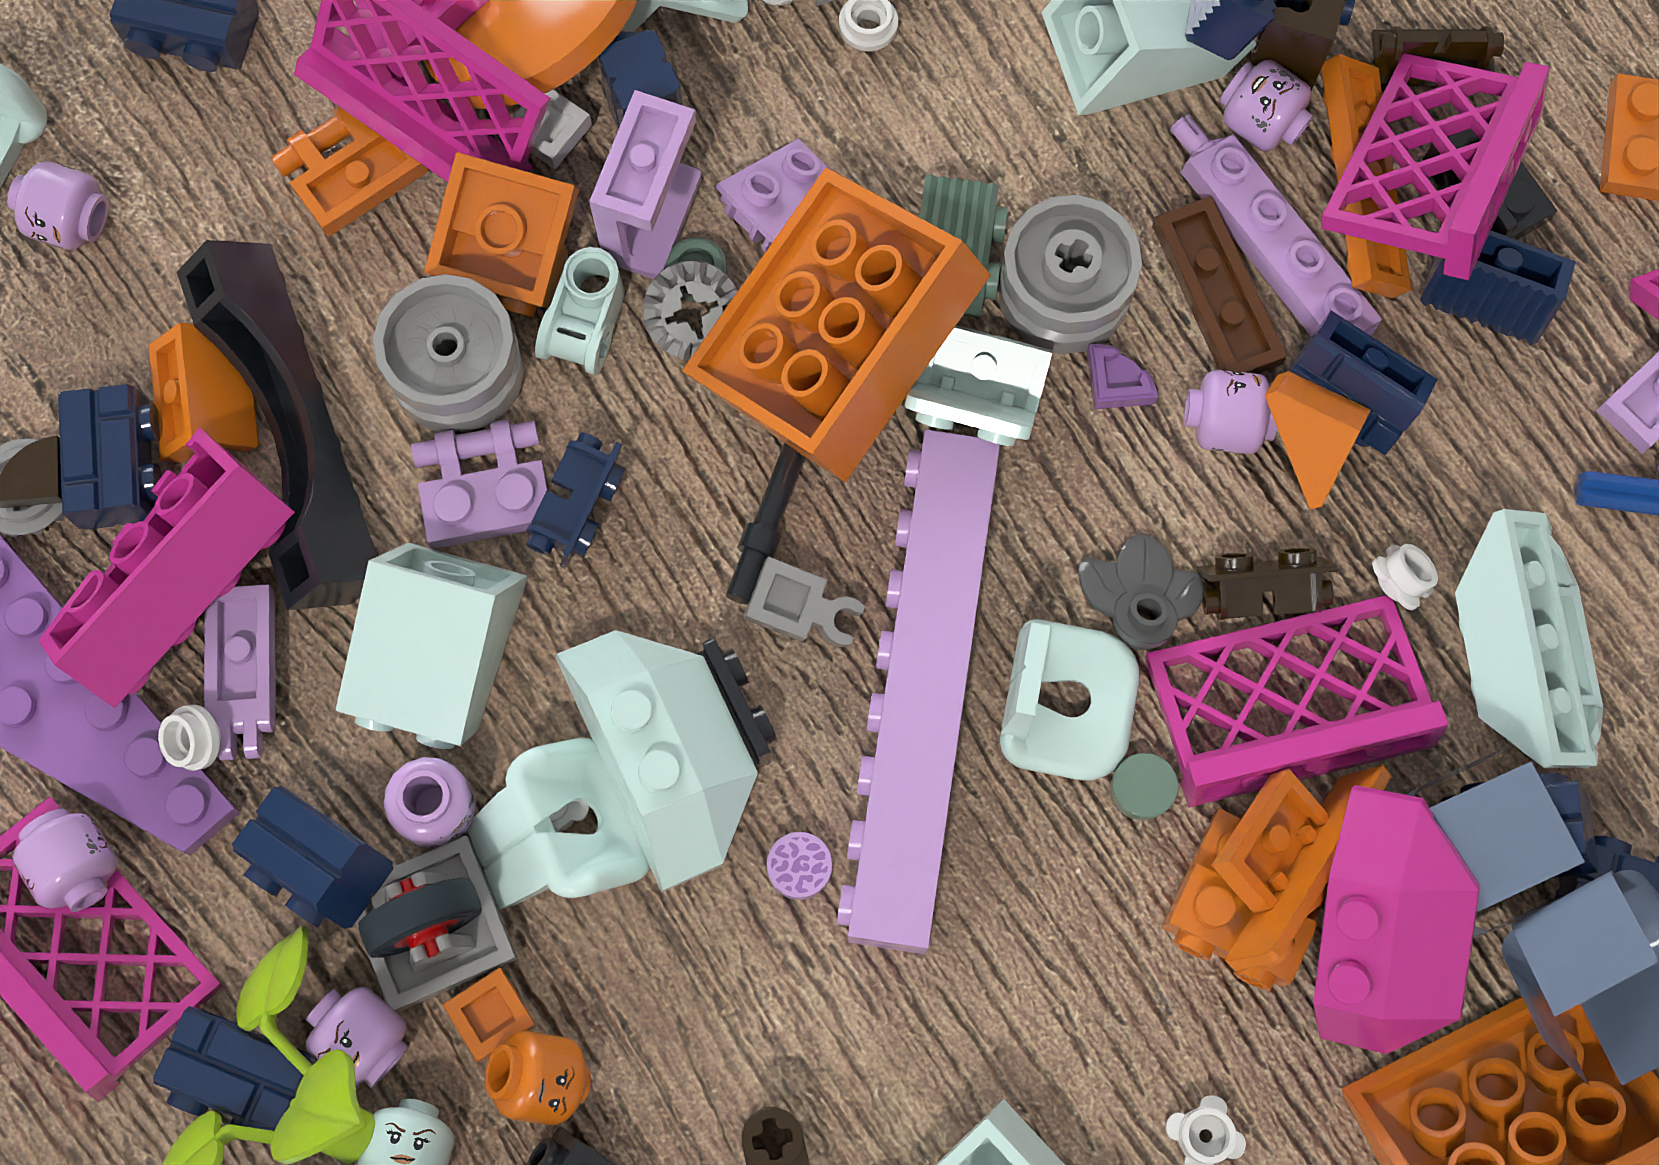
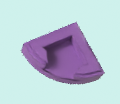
M1089 344L1087 359L1094 409L1153 405L1156 403L1158 398L1157 390L1152 377L1146 370H1142L1137 363L1119 353L1120 350L1113 346Z

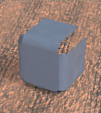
M1505 748L1432 780L1408 795L1414 796L1415 793L1472 768ZM1532 762L1526 763L1430 808L1435 815L1433 819L1451 840L1481 886L1477 912L1585 862ZM1560 898L1549 901L1489 930H1483L1475 926L1473 938L1507 926Z
M1611 870L1512 924V930L1507 934L1502 945V954L1542 1039L1588 1085L1589 1083L1556 1017L1578 1004L1582 1005L1621 1085L1659 1067V893L1643 874L1634 870H1623L1617 873Z

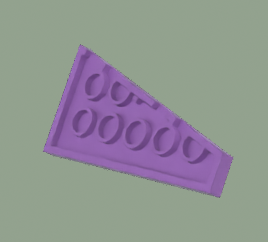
M0 534V747L181 852L192 855L240 813L239 809L204 769L187 770L183 767L173 766L165 759L158 739L162 720L138 692L126 695L113 708L53 664L38 640L64 606L7 539Z

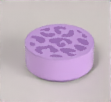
M805 832L787 834L777 840L769 851L767 857L769 880L777 892L789 899H810L822 892L831 878V854L824 842L812 834Z

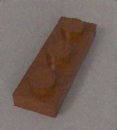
M1212 196L1155 216L1152 228L1218 370L1259 374L1283 365L1287 354Z

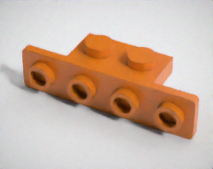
M1384 765L1340 777L1322 805L1318 803L1290 769L1272 773L1211 865L1254 913L1225 959L1234 971L1260 966L1272 967L1283 961L1292 952L1295 946L1294 937L1305 918L1324 899L1325 891L1323 889L1329 881L1351 789L1354 785L1384 790L1392 777Z

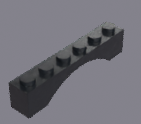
M206 240L177 271V275L194 327L224 354L243 377L260 404L274 437L281 466L282 501L294 511L293 515L285 522L283 533L268 550L286 609L296 610L351 605L361 597L368 561L379 555L373 546L361 510L359 496L354 490L341 451L340 440L335 434L323 398L321 384L316 378L304 342L302 328L297 322L286 289L284 275L280 271L272 245L269 243Z

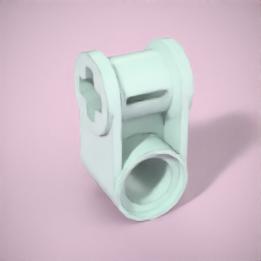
M587 247L577 250L568 258L552 303L545 312L539 327L535 345V355L537 358L547 361L551 356L584 365L585 372L589 374H599L606 360L611 344L612 332L625 296L617 263L610 253L601 248ZM601 275L609 279L606 287L599 292L585 293L580 290L583 281L590 276Z

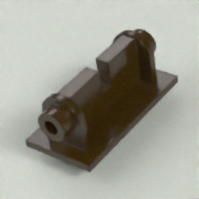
M1393 26L1389 30H1372L1374 66L1379 68L1381 86L1388 85L1403 53L1495 72L1494 57H1501L1503 54L1504 35L1502 32H1493L1491 26H1483L1481 29H1402L1401 26ZM1411 77L1407 83L1408 86H1437L1435 82Z
M1313 548L1283 549L1278 551V560L1254 562V557L1251 553L1219 554L1215 556V565L1197 566V573L1213 583V589H1203L1202 591L1204 614H1216L1218 620L1263 616L1262 592H1272L1273 613L1276 615L1321 612L1323 605H1332L1334 601L1331 580H1322V573L1338 572V565L1323 557H1317V550Z

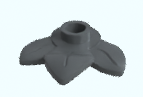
M1138 533L1126 541L1119 552L1117 563L1083 558L1079 564V583L1088 604L1100 613L1112 617L1118 637L1133 649L1150 650L1165 644L1172 637L1177 622L1193 616L1203 599V585L1200 574L1184 570L1173 571L1171 557L1165 546L1157 539L1144 533ZM1138 612L1146 613L1154 620H1146Z

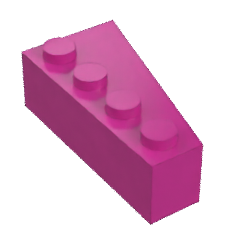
M200 427L186 444L194 454L178 476L172 471L166 470L151 490L158 496V499L145 520L135 524L126 523L112 543L114 545L110 552L111 565L105 573L100 570L90 571L38 640L56 667L113 708L126 695L133 694L144 686L151 675L152 667L171 646H176L188 638L196 626L197 618L216 597L224 596L232 590L241 576V570L260 549H265L277 541L284 531L285 522L294 513L252 471Z

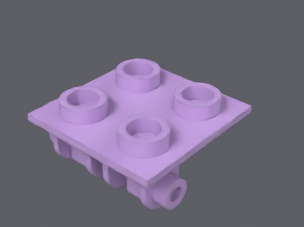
M798 138L716 185V189L722 194L720 201L726 206L724 213L729 218H734L749 233V238L754 243L765 238L761 250L765 253L827 166Z

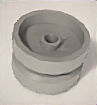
M1081 195L1050 197L1027 209L1011 228L998 280L1000 310L1013 332L1029 344L1053 350V353L1056 354L1086 352L1089 344H1102L1109 340L1124 322L1130 301L1136 289L1142 267L1139 239L1124 216L1103 201Z
M448 274L418 279L395 293L379 314L373 336L377 367L406 415L428 430L442 432L454 429L456 434L481 430L488 426L490 422H494L504 416L518 397L525 372L520 343L514 332L510 316L495 293L475 280Z

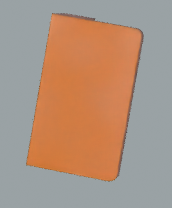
M179 322L148 345L154 404L158 410L160 461L184 463L189 460L194 452L186 444L199 427L225 449L251 451L258 446L253 393L243 377L224 354L196 329L194 324Z

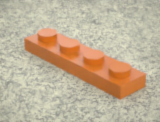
M1342 54L1330 58L1322 66L1323 100L1328 112L1332 140L1331 156L1335 164L1338 183L1383 95L1379 68ZM1392 156L1367 164L1375 177L1394 171ZM1397 188L1387 191L1395 205H1398ZM1369 197L1347 205L1344 211L1366 216L1380 211L1374 200ZM1345 235L1348 252L1347 269L1351 276L1352 288L1389 298L1397 297L1412 290L1406 249Z

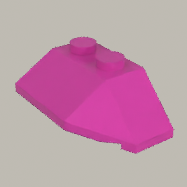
M1354 785L1351 789L1329 875L1313 1001L1319 1037L1321 1039L1388 1054L1460 1020L1462 1016L1481 886L1451 840L1433 819L1435 815L1424 798Z

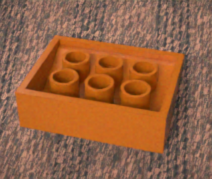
M825 167L682 371L798 453L843 482H846L991 274L959 238Z
M1520 997L1343 1087L1342 1095L1380 1165H1659V1079L1651 1070L1621 1085L1582 1005L1578 1004L1556 1017L1589 1083L1588 1085L1542 1039L1523 997Z

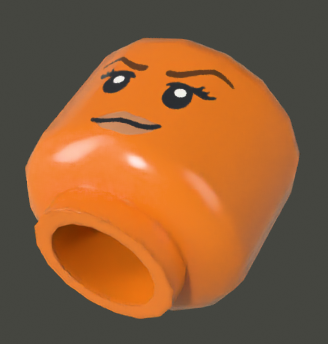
M526 1030L512 1034L503 1044L497 1046L491 1053L485 1070L486 1091L490 1098L493 1099L494 1105L502 1116L517 1121L552 1126L558 1125L571 1117L579 1104L586 1099L591 1085V1074L586 1066L584 1054L574 1040Z

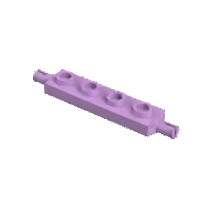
M1190 114L1180 118L1171 127L1170 132L1176 136L1191 155L1180 173L1201 199L1212 196L1231 237L1309 335L1312 336L1318 326L1330 310H1332L1371 336L1382 321V318L1358 289L1352 288L1350 278L1234 134L1226 138L1209 140Z

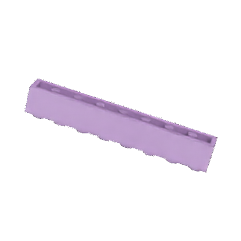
M925 430L922 451L909 449L904 486L916 488L913 510L900 508L895 546L905 547L907 551L904 570L891 569L886 607L897 608L898 610L894 632L881 631L876 664L877 669L888 670L885 694L872 693L867 722V731L877 732L879 735L875 757L862 756L857 794L869 796L866 820L852 821L847 859L859 861L856 886H842L837 918L838 925L849 926L848 943L926 955L928 950L1000 444H995L979 437Z

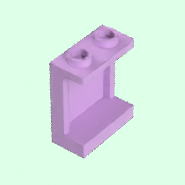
M634 90L589 203L600 248L610 253L616 261L618 268L654 279L665 269L671 250L677 243L701 182V172L698 169L680 163L696 123L695 109Z

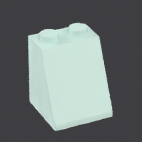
M1051 0L1041 12L1078 115L1092 114L1223 78L1256 46V42L1253 40L1235 59L1228 61L1187 41L1185 31L1191 0Z
M406 543L369 560L335 711L355 716L354 722L369 730L385 732L393 730L394 727L417 734L416 740L429 747L451 749L455 745L461 746L478 732L525 589L527 575L412 543Z

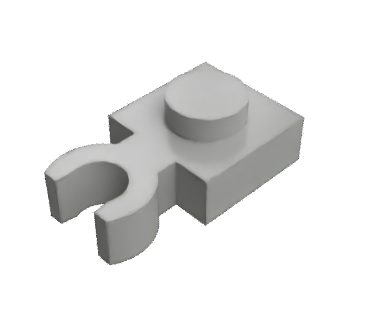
M767 557L763 563L743 619L801 642L807 638L810 627L813 626L818 628L822 638L830 645L848 647L852 644L854 637L840 632L835 627V614L839 611H844L858 617L863 614L865 606L859 600L847 596L838 597L832 601L823 598L822 594L827 579Z

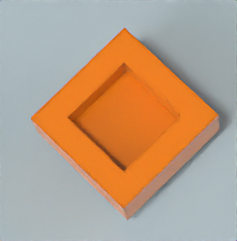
M498 968L442 1004L478 1063L488 1059L494 1049L503 1044L512 1034L522 1030L531 1031L538 1026L502 968Z

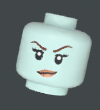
M402 1099L398 1107L384 1108L374 1113L375 1130L373 1137L365 1152L355 1161V1165H448L455 1138L451 1129L438 1119L439 1110L435 1106L416 1099Z

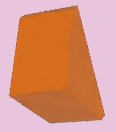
M1288 371L1277 375L1264 395L1311 510L1322 507L1371 409Z

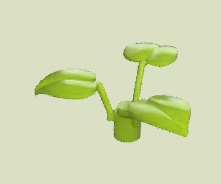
M301 925L293 933L276 944L260 960L241 990L236 1010L237 1025L241 1029L251 1031L260 1024L261 1032L304 1075L297 1089L296 1097L290 1102V1108L281 1117L275 1131L232 1124L221 1128V1115L214 1111H209L194 1120L180 1134L170 1148L162 1165H221L224 1156V1146L233 1140L271 1144L273 1159L282 1164H292L322 1152L349 1165L358 1160L367 1149L374 1134L375 1118L374 1114L359 1107L356 1096L355 1068L351 1056L341 1049H335L328 1052L312 1065L277 1027V1014L287 1008L293 1001L304 976L308 956L309 930L307 927Z

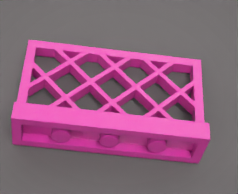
M321 0L311 46L297 58L294 71L295 76L447 182L456 152L530 173L532 165L527 160L550 102V97L411 0H365L369 9L357 10L353 0ZM396 21H402L412 28L421 45L409 46ZM377 23L389 48L377 49L365 24ZM345 26L350 37H348L335 27ZM453 57L466 66L473 81L460 82L448 58ZM428 59L440 84H428L416 60ZM396 62L403 77L401 79L388 70L385 63ZM500 94H506L526 108L525 117L511 118ZM480 96L491 119L479 120L468 97ZM448 98L453 110L438 99ZM499 134L504 145L489 135Z
M1403 53L1322 215L1321 229L1445 258L1444 275L1469 280L1543 114L1550 66L1525 62L1519 77ZM1411 77L1435 82L1439 88L1414 95L1407 83ZM1482 92L1501 96L1499 101L1475 108L1467 96ZM1451 102L1459 113L1458 115L1435 122L1427 110ZM1411 115L1420 127L1395 136L1387 123ZM1472 129L1480 139L1479 142L1456 149L1447 136ZM1432 142L1441 154L1416 163L1407 150ZM1392 156L1400 169L1375 177L1367 164ZM1452 169L1462 182L1436 191L1427 178ZM1412 183L1421 195V197L1395 205L1387 191ZM1369 197L1374 200L1380 211L1366 216L1344 211L1347 205ZM1433 211L1442 226L1439 232L1435 233L1411 227L1407 220Z
M1388 595L1149 652L1145 658L1183 775L1181 787L1188 808L1259 791L1272 773L1290 769L1298 780H1304L1434 748L1449 725L1440 701L1432 703L1395 603ZM1380 616L1388 637V641L1381 654L1346 637L1354 622ZM1343 625L1340 632L1331 629V627ZM1309 633L1332 645L1319 669L1285 652L1294 636ZM1282 640L1278 647L1269 643ZM1249 648L1271 660L1258 683L1224 667L1233 651ZM1339 649L1373 666L1361 690L1326 673ZM1391 649L1393 650L1397 662L1387 658ZM1215 655H1220L1217 662L1207 658ZM1187 662L1208 673L1209 676L1195 699L1171 686L1166 667ZM1278 664L1312 681L1299 705L1265 688ZM1381 670L1405 683L1412 702L1391 707L1367 693ZM1216 679L1250 695L1237 720L1203 703ZM1319 685L1353 702L1345 718L1329 722L1306 710ZM1257 700L1291 717L1282 734L1266 737L1244 725ZM1177 705L1188 710L1183 721ZM1360 706L1370 711L1368 713L1356 715ZM1196 715L1230 732L1220 749L1196 755L1193 754L1186 731ZM1298 721L1309 726L1307 728L1294 730ZM1236 737H1239L1247 741L1245 743L1232 746Z
M48 797L0 836V871H12L8 905H0V916H6L4 932L0 929V996L83 1090L99 1103L120 1084L117 1079L177 1027L184 1010L188 1006L200 1008L223 987L117 869L107 881L108 892L106 893L104 908L88 907L81 911L72 912L68 906L50 909L43 906L20 905L23 879L15 868L13 859L3 858L16 849L20 843L18 835L28 823L47 812L61 809L51 797ZM117 892L132 908H116ZM18 917L54 918L50 953L21 952L15 946ZM66 918L103 919L99 954L62 953ZM114 919L143 920L150 927L147 955L110 954ZM160 939L175 956L158 955ZM32 964H49L47 980ZM60 964L97 965L93 1001L64 1000L57 993ZM109 965L146 966L142 1002L105 1001ZM157 966L186 967L200 982L194 990L178 1003L153 1002ZM74 1011L92 1012L90 1029ZM103 1012L141 1013L138 1038L114 1057L100 1041ZM152 1013H166L150 1027Z

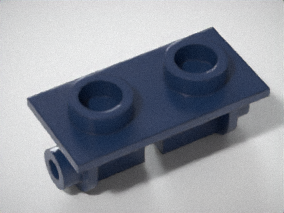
M583 432L579 434L576 441L570 440L568 442L567 449L551 481L572 492L569 500L546 491L531 523L526 529V532L530 535L526 545L530 549L546 556L550 555L553 547L562 551L560 567L566 569L573 553L583 558L585 557L600 523L589 518L600 497L611 502L626 470V467L616 463L622 444L616 442L611 454L607 455L600 451L603 445L602 441Z

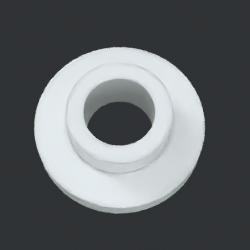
M848 0L840 11L839 30L841 36L847 44L861 51L882 49L894 39L897 33L898 15L896 9L888 0ZM864 20H872L878 24V27L865 29L859 27L858 24Z
M191 704L177 708L172 715L162 721L158 739L161 752L171 765L195 771L207 768L215 761L219 752L221 735L212 715L202 706Z

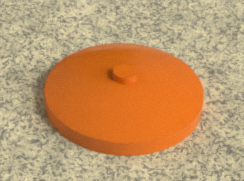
M489 0L455 31L545 94L562 85L586 68L611 44L628 21L638 0ZM453 57L448 58L460 82L473 81L466 66ZM424 60L429 73L440 84L429 60ZM500 94L506 107L519 104L506 94ZM480 96L468 97L472 107L486 109Z

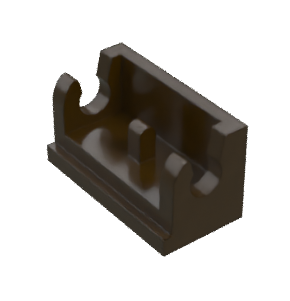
M1306 0L1310 9L1302 13L1295 12L1291 8L1277 7L1273 12L1276 18L1264 29L1251 64L1256 66L1264 60H1274L1307 83L1312 91L1335 40L1345 0Z

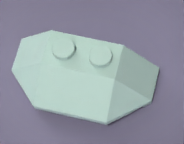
M1511 509L1496 511L1492 514L1455 591L1460 617L1459 628L1464 638L1471 674V690L1476 701L1478 716L1543 768H1589L1597 766L1598 752L1595 747L1601 736L1604 708L1578 583L1563 550L1550 535L1552 533V526L1546 513Z
M617 630L556 654V660L661 892L722 866L758 772L704 656Z

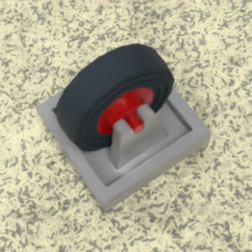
M463 836L394 866L393 871L378 892L370 894L368 897L370 903L356 921L386 1003L396 1013L518 960L472 842L467 836Z

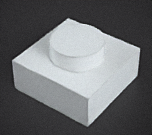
M551 90L545 93L551 99L530 153L553 169H556L592 126L590 114L555 90ZM521 106L512 118L525 117L527 109Z

